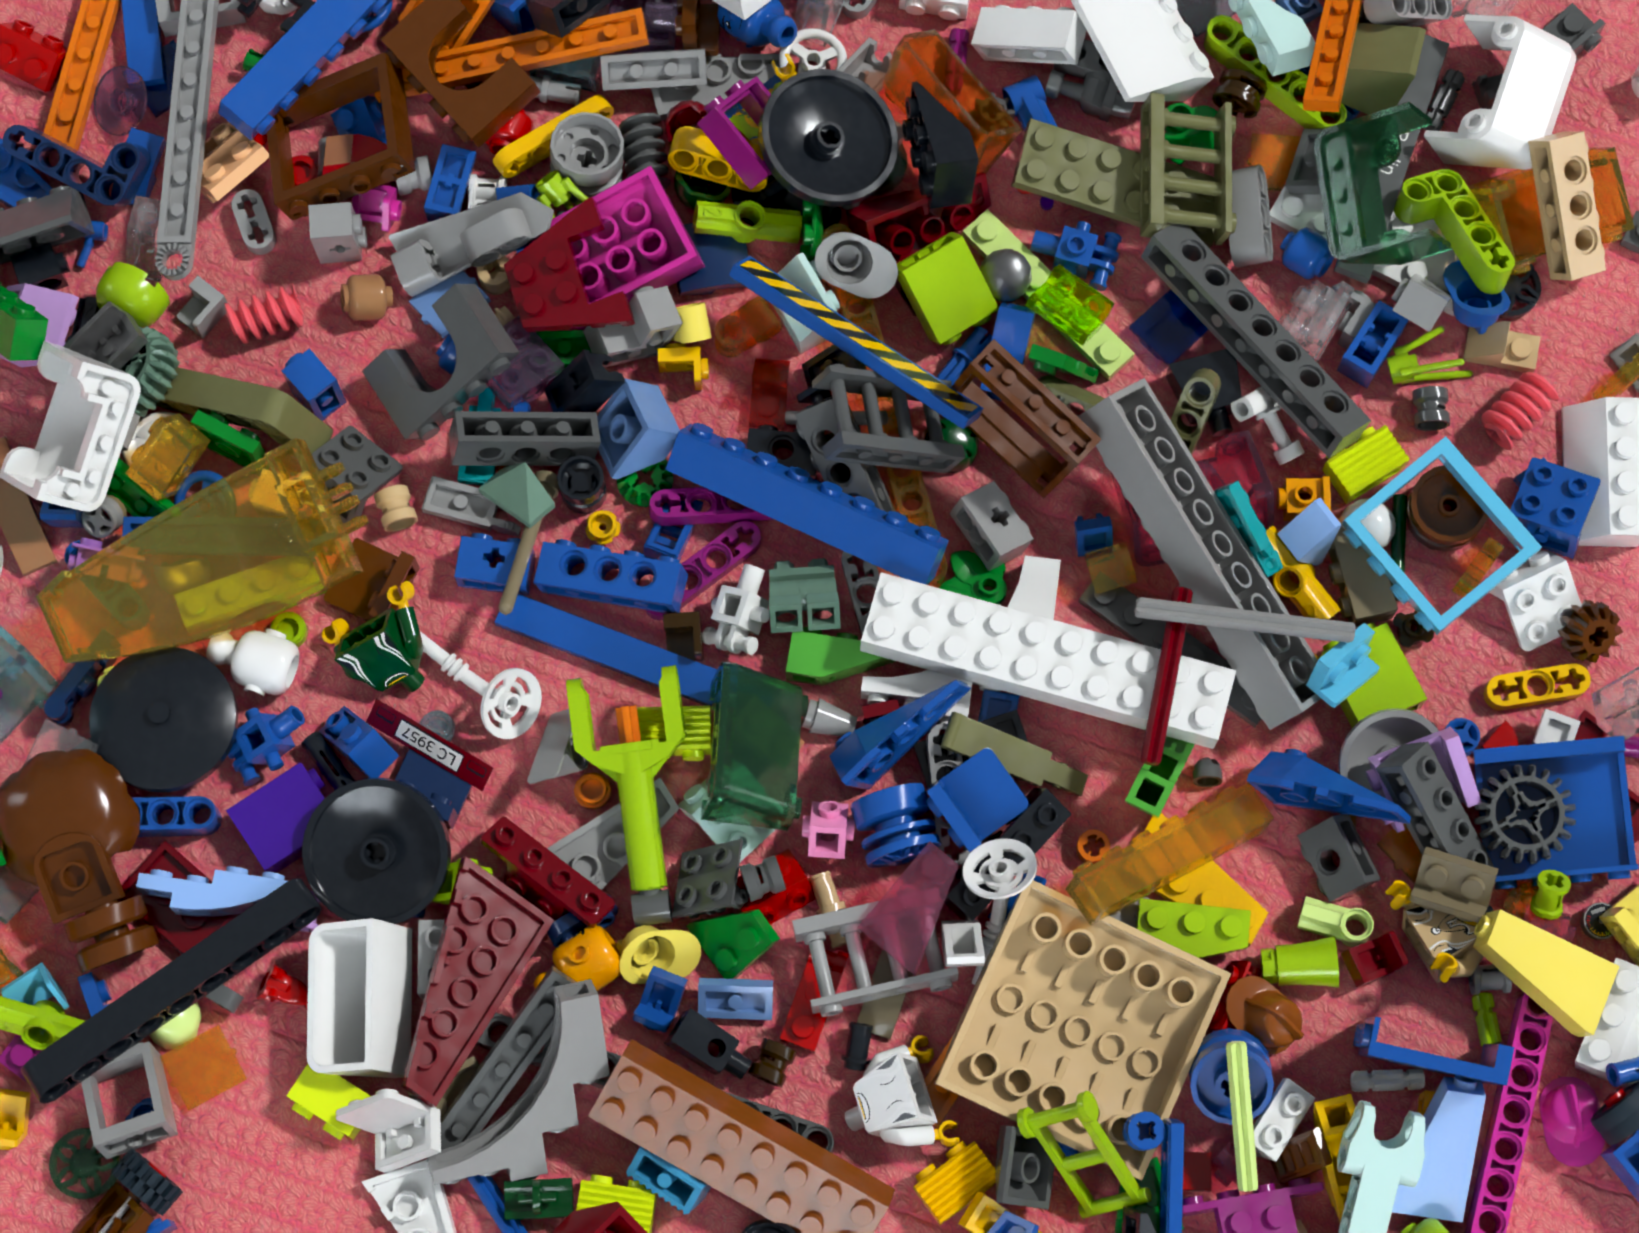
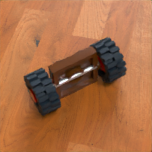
M131 1148L111 1171L114 1177L130 1191L128 1192L116 1182L72 1233H146L154 1218L140 1202L143 1201L163 1216L183 1191L156 1165Z

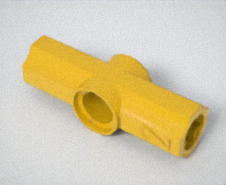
M1272 525L1266 530V535L1271 546L1278 552L1283 566L1281 570L1271 575L1276 591L1280 595L1290 598L1304 617L1329 620L1341 610L1340 607L1315 578V569L1312 564L1297 561L1277 535L1279 531ZM1289 571H1293L1298 575L1300 584H1295L1291 581Z

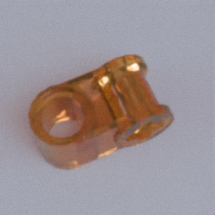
M760 296L756 297L717 322L715 326V348L722 356L730 358L739 356L753 346L774 337L780 332L783 325L767 300Z

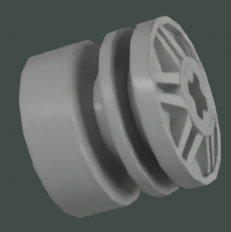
M581 112L569 115L559 122L552 132L550 172L558 170L563 178L568 176L573 184L588 198L594 197L621 182L623 175L624 139L620 129L611 119L598 113ZM571 193L572 196L569 198L571 203L575 205L581 204L582 202Z

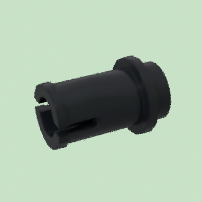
M851 1022L849 1024L850 1030L846 1055H842L841 1059L844 1060V1068L865 1071L866 1065L871 1062V1059L867 1057L873 1026L865 1023Z

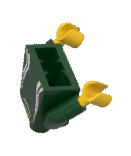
M409 581L401 583L400 587L403 597L399 594L396 585L390 587L387 592L389 602L398 605L399 610L395 611L391 607L351 631L348 623L344 619L338 618L322 631L323 640L329 644H335L333 650L336 656L334 660L342 666L346 676L367 683L377 691H384L400 683L409 692H414L425 680V677L418 671L424 647L414 607H409L408 601L413 598L415 593L414 586Z

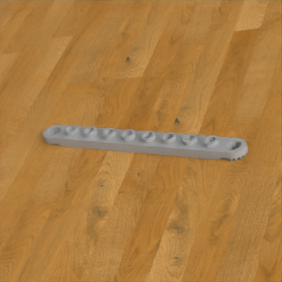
M181 0L156 241L157 254L155 256V265L159 272L166 279L173 281L185 278L191 272L194 263L219 0ZM174 254L182 255L183 263H180V267L177 266V269L173 268V270L166 268V262L170 256Z

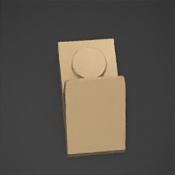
M1510 321L1495 322L1487 328L1484 334H1478L1474 327H1469L1463 360L1519 372H1534L1541 337L1509 331Z

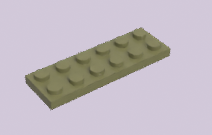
M1032 118L1028 121L1011 187L1140 227V153ZM1164 161V172H1167L1171 177L1214 182L1213 176ZM1168 190L1164 194V205H1168L1169 209L1214 214V196ZM1167 223L1166 226H1163L1160 229V231L1172 225V223ZM1189 226L1208 248L1213 245L1214 228Z

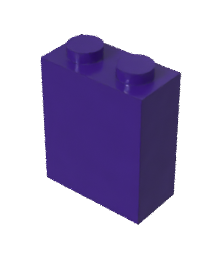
M300 762L226 810L265 872L278 873L302 857L303 838L307 824L317 806L325 799L320 791L325 784L314 767L307 771Z

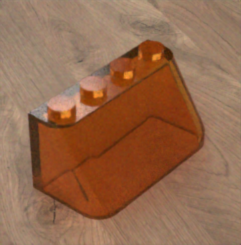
M935 29L906 34L896 45L883 81L885 96L902 110L907 119L905 99L910 97L912 82L918 81L970 130L979 158L976 174L979 172L987 173L1022 132L1020 126Z

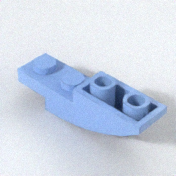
M227 866L226 871L215 869L212 884L209 883L208 878L198 875H187V879L184 880L172 878L173 873L151 869L150 874H138L136 888L143 895L171 899L169 907L176 915L196 917L225 916L243 913L288 881L284 880L285 876L279 873L263 872L262 877L248 875L247 869L235 866Z

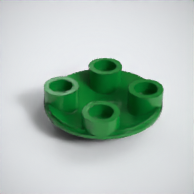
M803 200L802 228L800 237L803 238V245H800L799 254L803 252L810 262L814 260L816 250L823 239V217L819 205Z

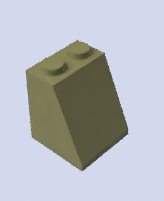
M1358 23L1341 103L1387 122L1416 76L1426 30L1421 27Z

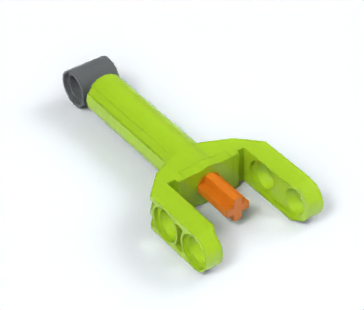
M677 666L661 667L659 690L666 741L661 742L660 739L641 741L637 705L615 708L619 744L601 746L599 751H596L589 694L584 689L582 678L566 680L574 750L617 782L631 891H639L637 894H631L635 927L672 923V906L669 890H661V888L668 885L654 777L686 738Z

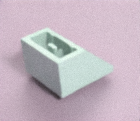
M803 252L796 255L777 273L837 312L840 309L839 302L831 289L826 291L820 280L822 278L816 270L815 261L809 262ZM772 304L800 354L827 341Z

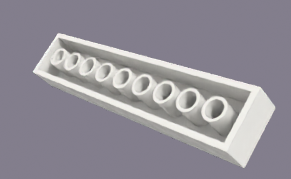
M882 572L879 576L860 645V651L1142 730H1146L1161 653V649ZM1181 655L1166 736L1213 749L1219 740L1237 670Z

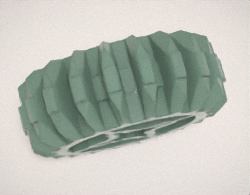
M148 326L145 328L140 327L148 342L120 369L135 377L140 384V396L134 413L145 417L148 409L155 410L156 404L160 399L165 400L164 394L168 389L173 388L171 381L178 376L175 369L180 364L176 358L178 351L174 348V344L169 341L170 339Z

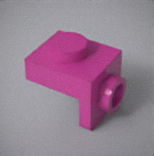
M380 185L366 193L352 197V206L355 214H361V218L364 221L382 223V231L389 232L393 223L400 220L402 201L397 200V187Z

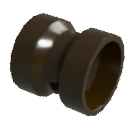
M763 1038L759 1047L761 1054L758 1060L752 1063L748 1073L766 1083L782 1088L786 1080L785 1070L788 1065L793 1064L797 1052L776 1041Z

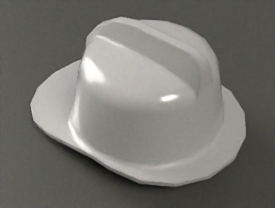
M844 231L833 233L823 239L816 250L815 266L821 278L831 285L856 296L867 299L878 298L888 293L896 283L898 268L891 252L860 235Z

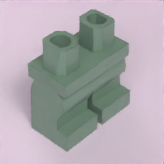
M825 558L812 559L808 562V567L794 568V564L790 561H776L774 569H769L771 633L803 631L802 611H807L809 631L841 629L840 605L834 565H828ZM818 611H829L833 614L828 619H817L813 616ZM784 613H791L796 616L790 622H782L777 619L779 615Z

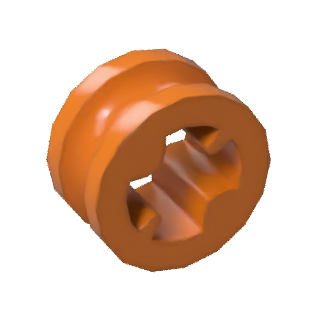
M1096 829L1087 830L1082 833L1076 845L1079 859L1089 865H1097L1103 862L1110 850V841L1107 835ZM1094 838L1096 839L1095 843L1098 841L1102 843L1103 847L1099 848L1098 856H1090L1091 851L1088 854L1084 851L1083 848L1087 846L1088 839Z

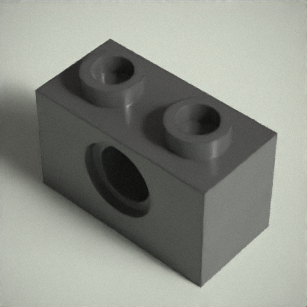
M1349 815L1332 816L1297 835L1301 843L1302 855L1307 862L1311 863L1318 877L1317 885L1320 891L1327 896L1329 902L1345 899L1381 880ZM1334 851L1340 858L1339 867L1332 860Z

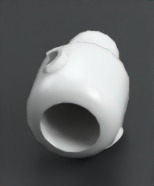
M269 628L266 629L265 633L257 630L248 631L242 635L239 641L233 639L229 633L223 631L215 632L209 641L206 652L207 659L213 664L231 665L230 672L233 680L245 686V691L250 690L262 696L265 693L281 695L289 689L295 677L300 656L298 647L293 642L286 640L285 634Z

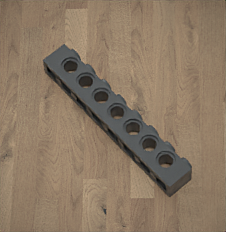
M1172 224L1153 234L1141 258L1328 458H1331L1357 442L1371 422L1369 417L1208 248L1188 225Z

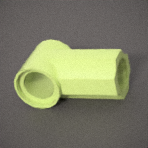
M1306 896L1297 929L1325 937L1335 936V939L1343 944L1355 947L1367 942L1373 931L1374 921L1368 911L1362 908L1349 909ZM1350 920L1360 921L1364 925L1365 933L1359 936L1350 934L1347 931L1346 922Z

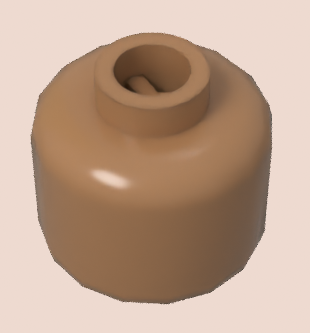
M378 274L351 275L347 279L346 284H341L340 287L342 312H347L354 321L380 320L385 316L387 307L393 306L392 287L386 286L384 279Z

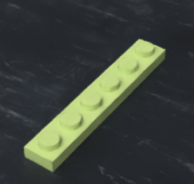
M988 209L962 231L963 238L984 259L993 251L1004 248L1013 249L1024 255L1031 266L1032 281L1023 297L1096 369H1099V372L1108 381L1134 358L1135 353Z

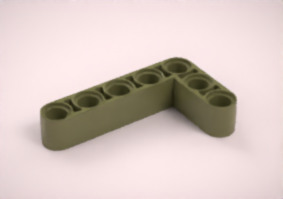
M178 367L175 369L178 376L171 381L173 388L166 391L164 394L165 400L160 399L156 406L189 415H195L197 410L207 415L210 412H215L224 417L230 424L263 431L293 455L304 461L306 457L328 442L334 432L332 428L283 391Z
M1202 368L1192 374L1184 386L1171 417L1172 424L1191 455L1195 451L1221 388L1220 377L1212 369ZM1045 375L1038 378L1070 410V403H1079L1087 411L1105 399L1055 376ZM1194 383H1206L1211 393L1208 395L1198 393ZM1191 414L1197 420V425L1187 426L1181 420V415Z

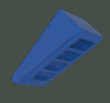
M695 500L691 503V507L695 511L701 512L703 502ZM680 501L681 510L683 511L685 509V501ZM664 503L662 506L663 512H670L667 503ZM654 523L644 544L643 554L645 558L658 560L659 556H669L680 561L695 524L682 525L684 526L682 529L677 526H661ZM661 533H663L678 540L676 542L660 535Z

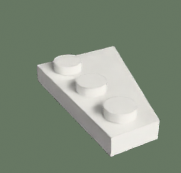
M427 1159L361 1181L381 1207L380 1210L384 1216L392 1223L398 1233H457L442 1183L434 1185Z

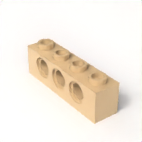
M1562 131L1528 141L1550 279L1572 281L1606 271L1605 251L1599 229V214L1596 210L1593 191L1594 180L1591 176L1588 159L1589 148L1584 131Z

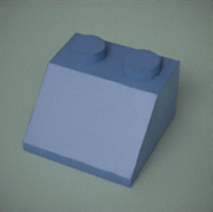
M624 378L625 383L611 396L597 416L601 440L598 450L613 479H620L665 460L673 449L680 429L658 385Z

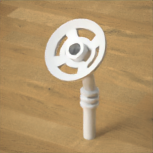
M420 631L424 647L423 652L441 665L440 670L443 672L447 670L449 677L454 675L453 680L455 682L460 680L483 696L480 710L481 719L490 734L501 739H513L525 733L532 726L538 716L542 700L539 682L532 673L521 668H509L497 674L488 683L469 670V664L465 663L463 665L461 658L456 660L457 655L455 653L450 655ZM517 677L525 682L529 693H525L523 687L515 682ZM503 680V685L499 686L498 688H495V686ZM512 686L516 689L517 694L510 691ZM521 705L527 706L521 719L512 725L510 718L517 714ZM495 709L501 711L500 716L497 715ZM488 712L495 721L499 722V728L491 722Z
M995 839L979 845L968 855L963 865V878L969 890L982 898L994 899L990 921L985 923V927L988 929L983 930V935H985V937H982L985 961L1005 922L1009 897L1025 890L1032 883L1037 873V861L1031 848L1014 839ZM1003 852L1018 854L1024 860L1017 865L1013 860L1003 858ZM990 855L991 858L982 864L979 873L974 872L978 863ZM1027 873L1025 879L1021 882L1023 874ZM986 884L989 888L994 889L995 892L983 890L978 885ZM976 966L972 979L973 985L976 984L983 966Z

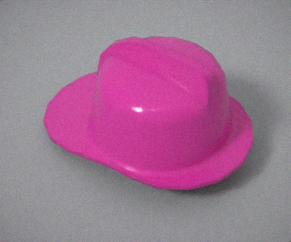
M1560 1077L1552 1080L1543 1089L1539 1099L1540 1114L1548 1149L1559 1162L1567 1166L1582 1167L1590 1164L1601 1154L1605 1145V1140L1590 1121L1593 1115L1600 1109L1597 1095L1585 1081L1576 1077Z

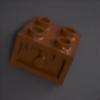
M355 538L323 599L326 603L367 622L391 607L395 611L398 610V605L389 602L387 592L390 587L396 585L399 594L403 597L400 587L401 583L405 581L413 583L420 569L415 557L401 551L399 557L359 538Z

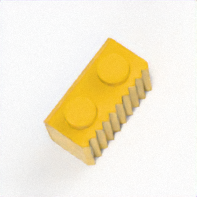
M961 1141L945 1154L949 1159L938 1168L932 1163L915 1176L918 1183L913 1186V1190L939 1225H942L970 1204L978 1191L984 1193L996 1184L995 1168L975 1141L968 1146Z

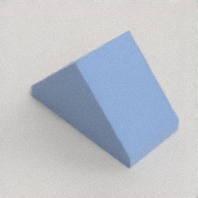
M1318 498L1279 531L1277 535L1297 561L1317 566L1326 557L1341 527V523L1323 500Z

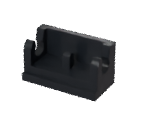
M583 349L544 389L552 411L596 412L625 383L622 373L609 372L603 367V364L606 366L610 365L614 359L606 354L590 353L589 350Z

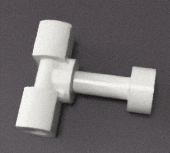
M1260 386L1232 402L1231 410L1235 418L1240 422L1255 415L1256 421L1264 419L1279 448L1273 454L1279 465H1282L1302 455L1305 451L1299 440L1291 442L1276 413L1281 407Z

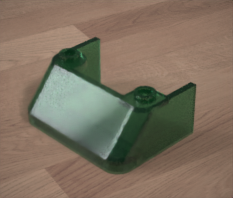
M1410 101L1325 128L1315 138L1314 154L1328 249L1330 254L1342 263L1402 265L1452 250L1451 243L1430 228L1414 233H1409L1404 229H1395L1387 232L1378 169L1389 166L1398 159L1401 153L1400 135L1432 125V119Z

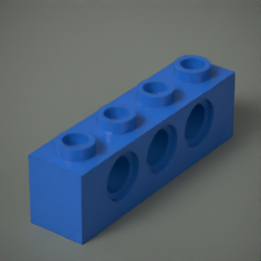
M557 539L555 543L543 541L533 583L542 593L669 614L680 612L688 573L682 564L679 563L680 561L673 557L659 556L658 560L645 558L644 554L637 551L625 550L624 554L612 553L609 548L604 546L590 545L589 549L577 547L574 542ZM585 564L580 574L570 575L575 565ZM619 569L615 579L605 581V576L610 570ZM648 574L654 575L649 585L639 586V581L643 576Z

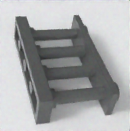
M833 364L827 366L812 381V388L831 390L838 426L836 435L823 446L825 460L947 473L966 458L963 445L951 444L944 440L939 413L924 403L922 404L929 441L918 440L917 437H914L907 400H919L875 371L848 368L843 364ZM941 380L950 387H952L951 381ZM846 392L862 394L869 434L858 433L853 429ZM877 396L892 398L899 437H892L883 433Z

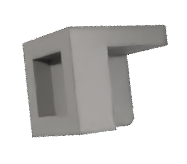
M197 275L189 284V288L194 296L179 311L177 318L204 339L226 314L224 303H227V300L223 294Z

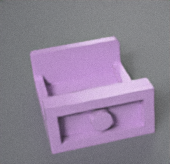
M1451 727L1406 743L1429 742L1460 803L1463 802L1469 808L1482 802L1460 737ZM1400 746L1368 757L1371 769L1366 771V775L1374 792L1379 790L1380 796L1391 802L1393 800L1376 768ZM1383 820L1385 825L1391 824L1397 833L1405 830L1403 826L1405 823Z

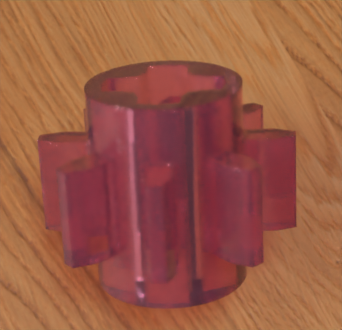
M1229 1141L1211 1161L1219 1168L1213 1176L1225 1187L1232 1181L1237 1185L1234 1144Z

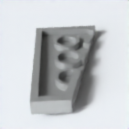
M721 54L707 56V85L651 88L656 112L662 121L665 120L670 108L681 101H698L706 106L719 95L725 100L727 98L725 92L739 80L746 84L757 76L764 84L776 75L771 64L773 60L776 66L780 68L779 54H740L739 57H722Z

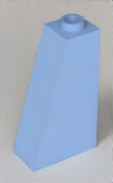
M1456 1075L1454 1078L1443 1077L1423 1115L1425 1117V1158L1419 1181L1415 1187L1398 1185L1392 1209L1393 1213L1463 1223L1486 1099L1481 1081Z

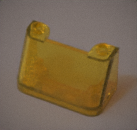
M1615 147L1589 148L1588 159L1591 176L1594 180L1593 191L1596 210L1599 214L1601 242L1610 243L1622 239L1623 232L1635 228ZM1533 168L1527 170L1516 169L1469 185V189L1515 259V266L1511 275L1530 271V264L1536 262V257L1546 254Z

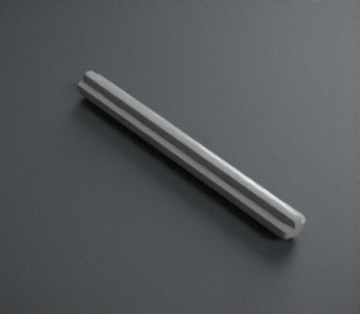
M1144 597L1136 600L1134 609L1137 618L1346 643L1352 642L1355 637V624L1353 622Z

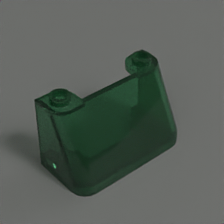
M721 662L710 684L709 700L713 701L714 723L710 773L706 779V786H708L707 797L709 799L702 801L701 820L788 831L793 819H799L802 808V798L796 796L801 717L806 715L808 696L802 695V688L800 686L737 663Z

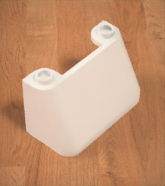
M44 341L38 357V370L43 377L57 382L35 449L17 447L7 453L0 470V478L36 500L90 512L101 506L106 497L140 396V384L135 377L122 370L63 346Z

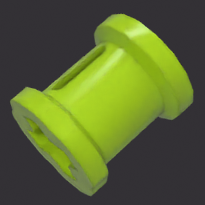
M1544 870L1538 875L1536 882L1539 888L1537 894L1531 899L1530 910L1540 918L1554 920L1562 915L1563 896L1569 892L1571 881L1562 872Z

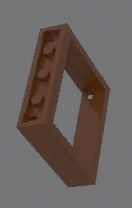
M386 52L320 78L310 87L304 85L297 92L299 97L292 107L287 111L281 109L273 117L276 121L267 132L274 204L292 221L308 216V205L339 203L415 172L403 73L401 68L397 69ZM380 91L387 149L295 186L289 128Z
M995 339L969 364L952 385L953 389L984 408L979 419L967 427L1043 498L1077 467L1102 440ZM987 364L991 367L988 372L983 369ZM977 377L1055 449L1065 461L1061 464L984 393L973 380ZM1072 444L1078 447L1074 452L1069 449ZM1040 476L1048 483L1045 488L1036 481Z

